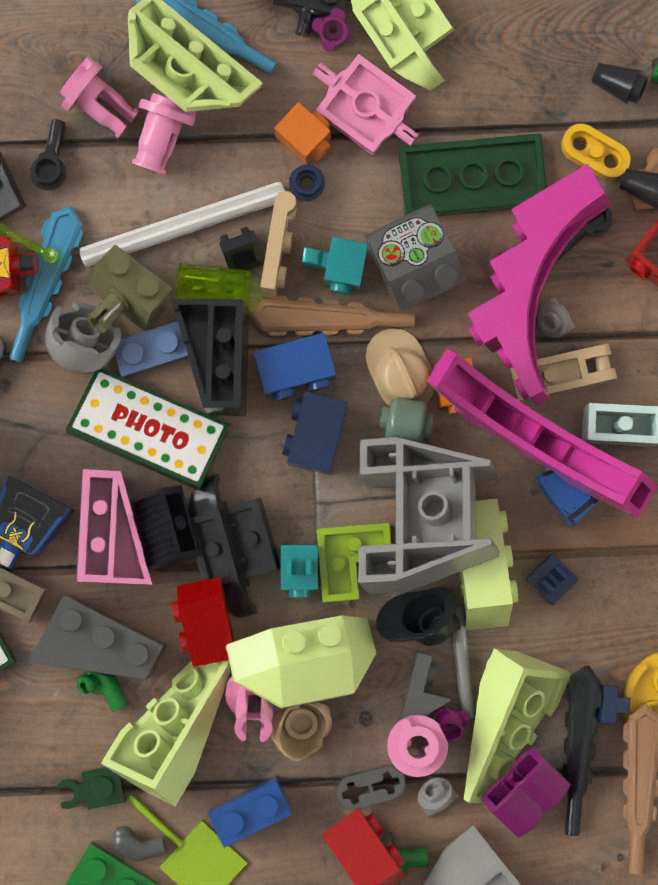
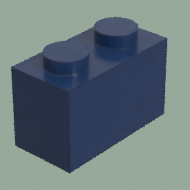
M306 391L303 400L296 398L291 420L297 421L294 435L287 434L282 455L289 456L288 465L330 475L347 410V401Z

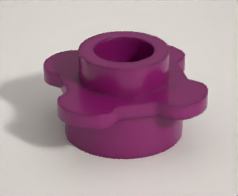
M340 8L332 9L331 13L324 18H316L312 24L313 30L320 35L323 49L327 51L334 50L336 45L341 44L343 41L349 42L354 37V30L347 25L344 19L345 13ZM335 26L337 31L335 33L330 32V27Z
M446 706L435 710V721L440 725L447 742L460 740L465 734V724L471 720L470 714L467 711H458Z

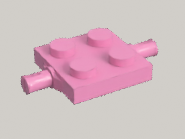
M360 54L356 56L347 69L338 75L323 65L322 62L318 64V68H315L312 75L329 86L326 97L316 111L331 126L372 156L382 143L393 134L409 144L410 147L413 145L419 133H416L404 124L403 119L407 110L416 100L415 94Z

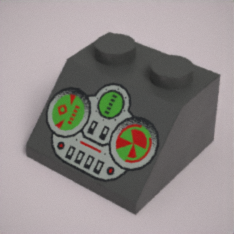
M431 204L364 235L388 295L401 312L467 281L456 250Z

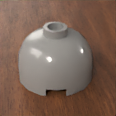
M73 302L72 306L61 309L60 306L55 308L46 327L45 342L49 355L59 366L70 372L88 374L94 373L110 362L121 342V331L119 327L114 329L110 325L106 332H99L97 330L100 325L99 322L95 327H92L87 320V316L96 307L82 302Z

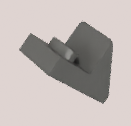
M416 651L399 721L410 715L427 716L452 700L447 696L424 691L425 684L432 686L437 664L431 663V654Z

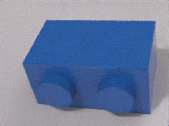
M325 333L254 351L266 398L273 396L274 401L292 398L296 396L294 390L309 387L310 392L328 388L331 386L330 381L336 379Z
M274 776L211 807L208 815L225 848L292 815L293 808L278 776Z

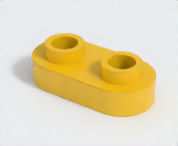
M573 125L565 132L562 138L561 148L564 155L581 167L588 164L593 173L604 180L612 181L619 179L624 175L626 169L629 168L630 154L626 147L589 125ZM573 141H583L585 149H575ZM604 159H614L616 167L608 168L604 164Z

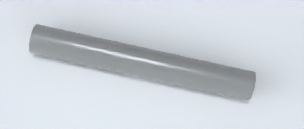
M456 607L455 611L461 622V629L452 633L459 705L460 711H467L471 718H474L475 707L464 607Z

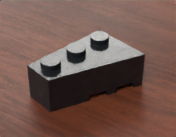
M170 299L188 353L203 408L210 416H246L249 309L244 299Z

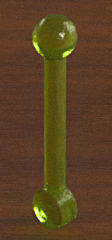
M0 222V236L5 235L36 251L49 263L56 262L58 252L51 247L45 249L7 229L6 224Z

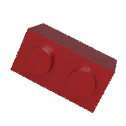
M221 577L178 585L177 601H172L171 606L175 624L182 622L184 630L179 632L182 653L190 654L193 667L229 660L226 646L235 642Z
M357 808L322 834L354 885H396L407 876L401 868V865L405 863L404 858L393 843L388 847L380 837L385 831L372 813L366 816Z

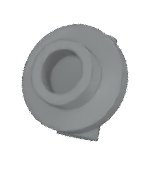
M556 298L542 305L537 312V324L540 330L551 338H559L576 327L571 321L568 311L559 304Z
M444 778L428 780L421 786L418 792V802L429 818L437 812L444 810L449 804L459 798L450 782Z

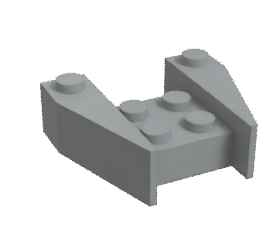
M399 437L360 440V476L370 488L396 487V544L359 546L358 583L369 594L405 593L500 556V551L492 538L476 539L475 481L498 480V473L491 460Z

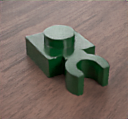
M106 767L83 771L81 773L82 783L73 779H65L57 784L58 789L67 787L74 792L72 800L61 803V808L71 809L83 799L87 801L88 810L126 801L122 777Z

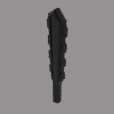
M589 665L582 667L571 675L570 682L566 688V700L569 702V710L565 712V727L568 730V735L564 739V753L567 755L566 763L563 764L562 776L571 784L567 791L568 800L565 834L570 836H579L582 800L587 791V786L592 783L593 771L590 768V763L595 759L596 746L593 741L594 735L598 734L600 721L597 717V711L602 706L603 698L601 681Z

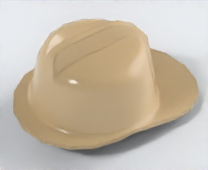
M395 328L382 330L375 335L367 346L365 358L368 370L385 403L390 406L394 398L400 397L423 401L427 404L434 393V388L426 382L432 373V369L416 338L405 330Z

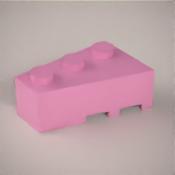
M83 469L76 575V581L152 585L121 471Z

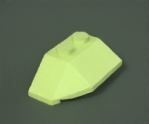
M141 0L129 10L130 66L185 112L240 107L261 88L263 83L163 0Z
M344 615L271 628L226 646L234 683L247 688L257 696L281 709L353 695L377 654L368 618Z

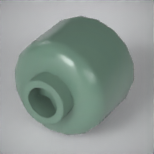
M396 397L392 400L390 408H382L379 428L386 429L385 438L399 437L422 443L423 440L429 441L434 413L428 412V405L423 401Z

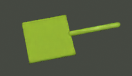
M134 795L128 797V801L178 846L159 867L177 885H229L247 865L248 862L230 845L225 848L223 847L217 833L203 820L182 841Z

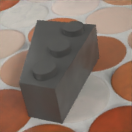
M63 595L29 662L146 680L151 677L167 644L72 595Z

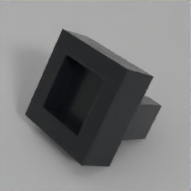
M247 226L240 229L242 235L229 239L227 234L220 236L221 242L219 244L231 276L264 264L254 231H250Z

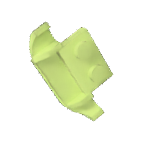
M351 0L352 11L392 70L429 91L445 81L426 53L428 49L454 31V28L435 0Z

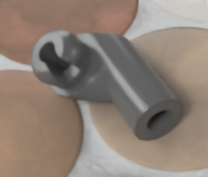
M128 826L118 827L113 832L114 840L112 845L116 852L133 861H142L167 854L163 836L141 841L133 836V832Z

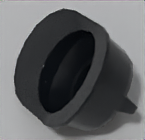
M436 587L395 596L386 602L379 611L376 619L377 631L383 638L389 641L403 642L416 640L426 646L439 645L445 642L453 632L461 629V622L455 611L457 607L456 596L451 589L445 587Z

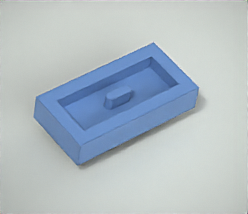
M178 321L121 339L114 354L121 377L127 378L189 358L180 333Z

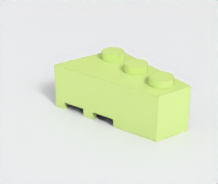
M498 499L476 501V539L492 538L500 551V556L460 571L462 583L460 591L461 596L464 598L466 631L509 626L513 603L518 602L516 580H509L508 567H513L511 545H504L503 533L508 532L507 515L505 510L499 511Z

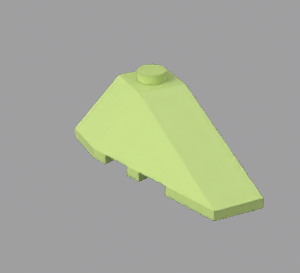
M493 649L480 681L464 800L466 802L483 803L481 799L485 792L496 780L508 773L522 748L527 743L532 746L538 737L534 730L545 714L551 717L558 707L571 676L570 672L518 651Z
M229 660L193 667L190 661L172 679V687L159 700L153 698L146 705L148 711L134 725L129 722L119 732L101 764L145 792L176 807L197 769L231 673Z

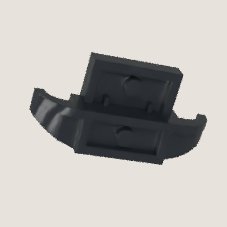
M219 474L206 477L200 491L193 490L189 501L188 511L201 555L196 557L202 581L221 577L228 612L237 618H244L258 614L256 606L251 603L247 594L246 586L250 585L248 578L281 569L262 498L228 507L226 501L221 502L218 490L220 477Z

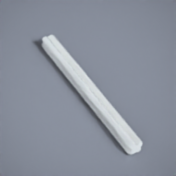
M275 182L81 247V259L86 267L96 265L114 245L130 254L273 206L276 196L280 192L285 191L284 186L281 182Z

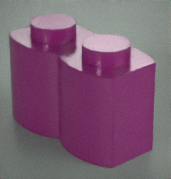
M533 747L523 753L513 763L506 775L500 777L488 788L481 801L491 813L519 838L537 826L544 811L562 801L571 784Z

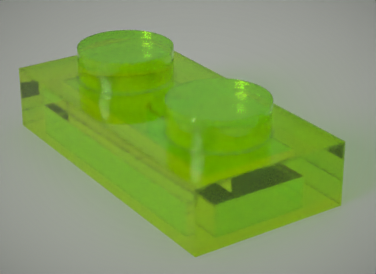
M179 262L176 299H244L248 307L251 271Z

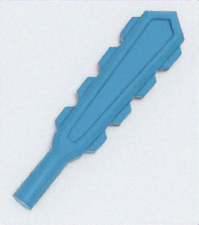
M163 0L229 56L240 57L269 75H272L275 71L277 62L246 45L242 37L237 34L236 27L228 22L221 24L217 20V15L208 9L200 10L197 8L195 0Z
M72 206L51 213L50 218L44 221L41 235L44 239L42 244L36 246L34 252L38 258L39 272L38 275L27 276L25 283L28 286L27 293L21 294L18 303L21 309V325L8 359L22 364L34 329L42 322L43 318L49 317L53 308L51 299L59 294L63 285L60 278L63 273L69 271L73 262L71 253L73 249L79 248L83 239V224Z

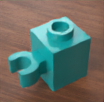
M332 237L329 253L312 248H304L302 266L325 269L324 286H329L332 293L350 296L352 291H360L368 243Z
M281 545V590H289V597H311V590H318V545Z

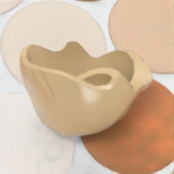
M313 702L283 709L279 708L272 717L273 728L271 738L277 749L286 758L293 761L304 760L317 752L323 746V738L329 734L332 727L329 707Z

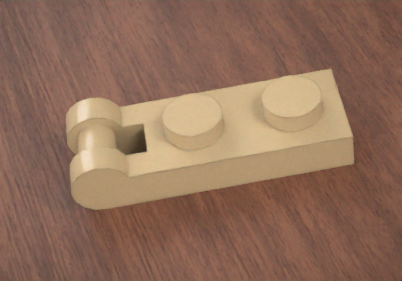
M288 191L280 192L274 201L260 286L262 297L276 299L277 289H284L287 267L281 266L283 253L290 254L293 232H287L288 223L292 222L297 215L296 198Z
M609 344L597 345L538 359L540 374L548 394L552 395L617 380L616 370L611 368L608 357L612 355ZM587 360H595L597 372L588 374ZM511 367L510 369L514 381L519 377L515 372L514 368ZM515 386L518 401H525Z

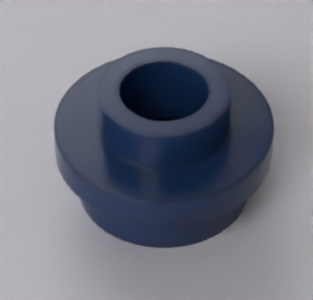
M302 165L291 173L289 187L297 199L312 201L322 194L325 187V179L317 167ZM305 178H309L314 182V185L310 189H303L300 186V182Z

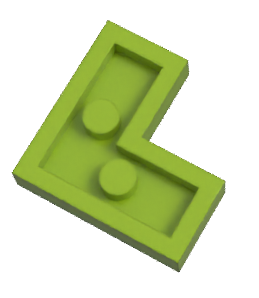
M390 523L316 529L322 601L333 602L359 599L356 563L359 562V546L391 544Z

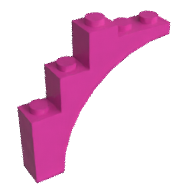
M588 164L511 209L517 219L512 226L521 243L489 261L495 271L490 277L500 295L468 313L473 323L468 329L477 345L481 346L484 344L492 353L497 351L506 368H514L519 377L514 380V384L524 400L530 397L537 406L551 399L540 374L535 349V319L541 292L552 266L568 242L589 221L612 206Z
M446 349L426 381L455 406L454 410L471 425L504 440L521 456L554 471L570 486L639 519L658 488L643 471L593 447L544 418L494 384L455 352Z

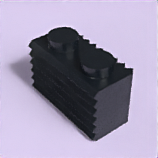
M182 485L160 488L130 501V504L133 506V518L136 523L135 525L139 528L137 532L140 534L139 539L142 541L141 546L143 547L145 561L148 563L147 568L149 570L173 566L201 556Z

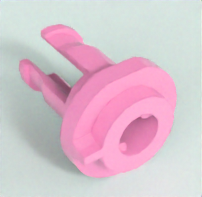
M87 56L61 89L60 95L65 98L61 107L70 112L77 105L100 125L111 129L116 133L114 136L119 138L127 125L97 102L98 98L130 124L140 110L138 108L133 109L128 105L122 95L99 77L104 67Z
M152 93L150 101L141 99L138 108L146 110L148 113L138 142V153L136 159L132 160V163L165 175L166 170L164 168L167 160L172 155L182 124L193 127L196 120V111L185 112L171 99Z
M232 676L226 685L225 698L227 705L236 716L235 734L244 742L247 734V719L260 720V741H266L272 733L273 714L279 707L257 696L247 688L234 683Z
M410 715L398 721L391 729L387 741V750L390 760L399 771L409 776L423 777L434 773L442 766L447 757L448 742L440 725L435 720L424 715ZM417 735L423 736L426 740L422 743V748L417 751L416 755L409 753L407 748L412 745L410 739Z

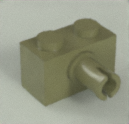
M114 245L92 268L88 289L103 299V301L87 316V320L92 327H95L99 322L100 325L97 330L104 333L113 321L122 314L143 331H146L167 308L173 288L117 245Z

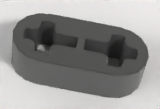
M382 765L349 774L338 782L336 788L337 799L344 808L350 810L390 801L403 793L405 778L402 772L393 765ZM386 772H390L392 778H399V782L394 784V791L387 792L385 787L375 789L372 787V784L383 780V774ZM350 782H354L356 787L369 786L368 791L358 794L359 800L356 802H352L350 797H343L342 792L347 790V784Z

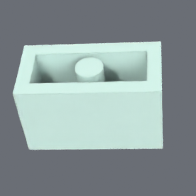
M589 403L583 407L582 440L588 444L658 446V406Z

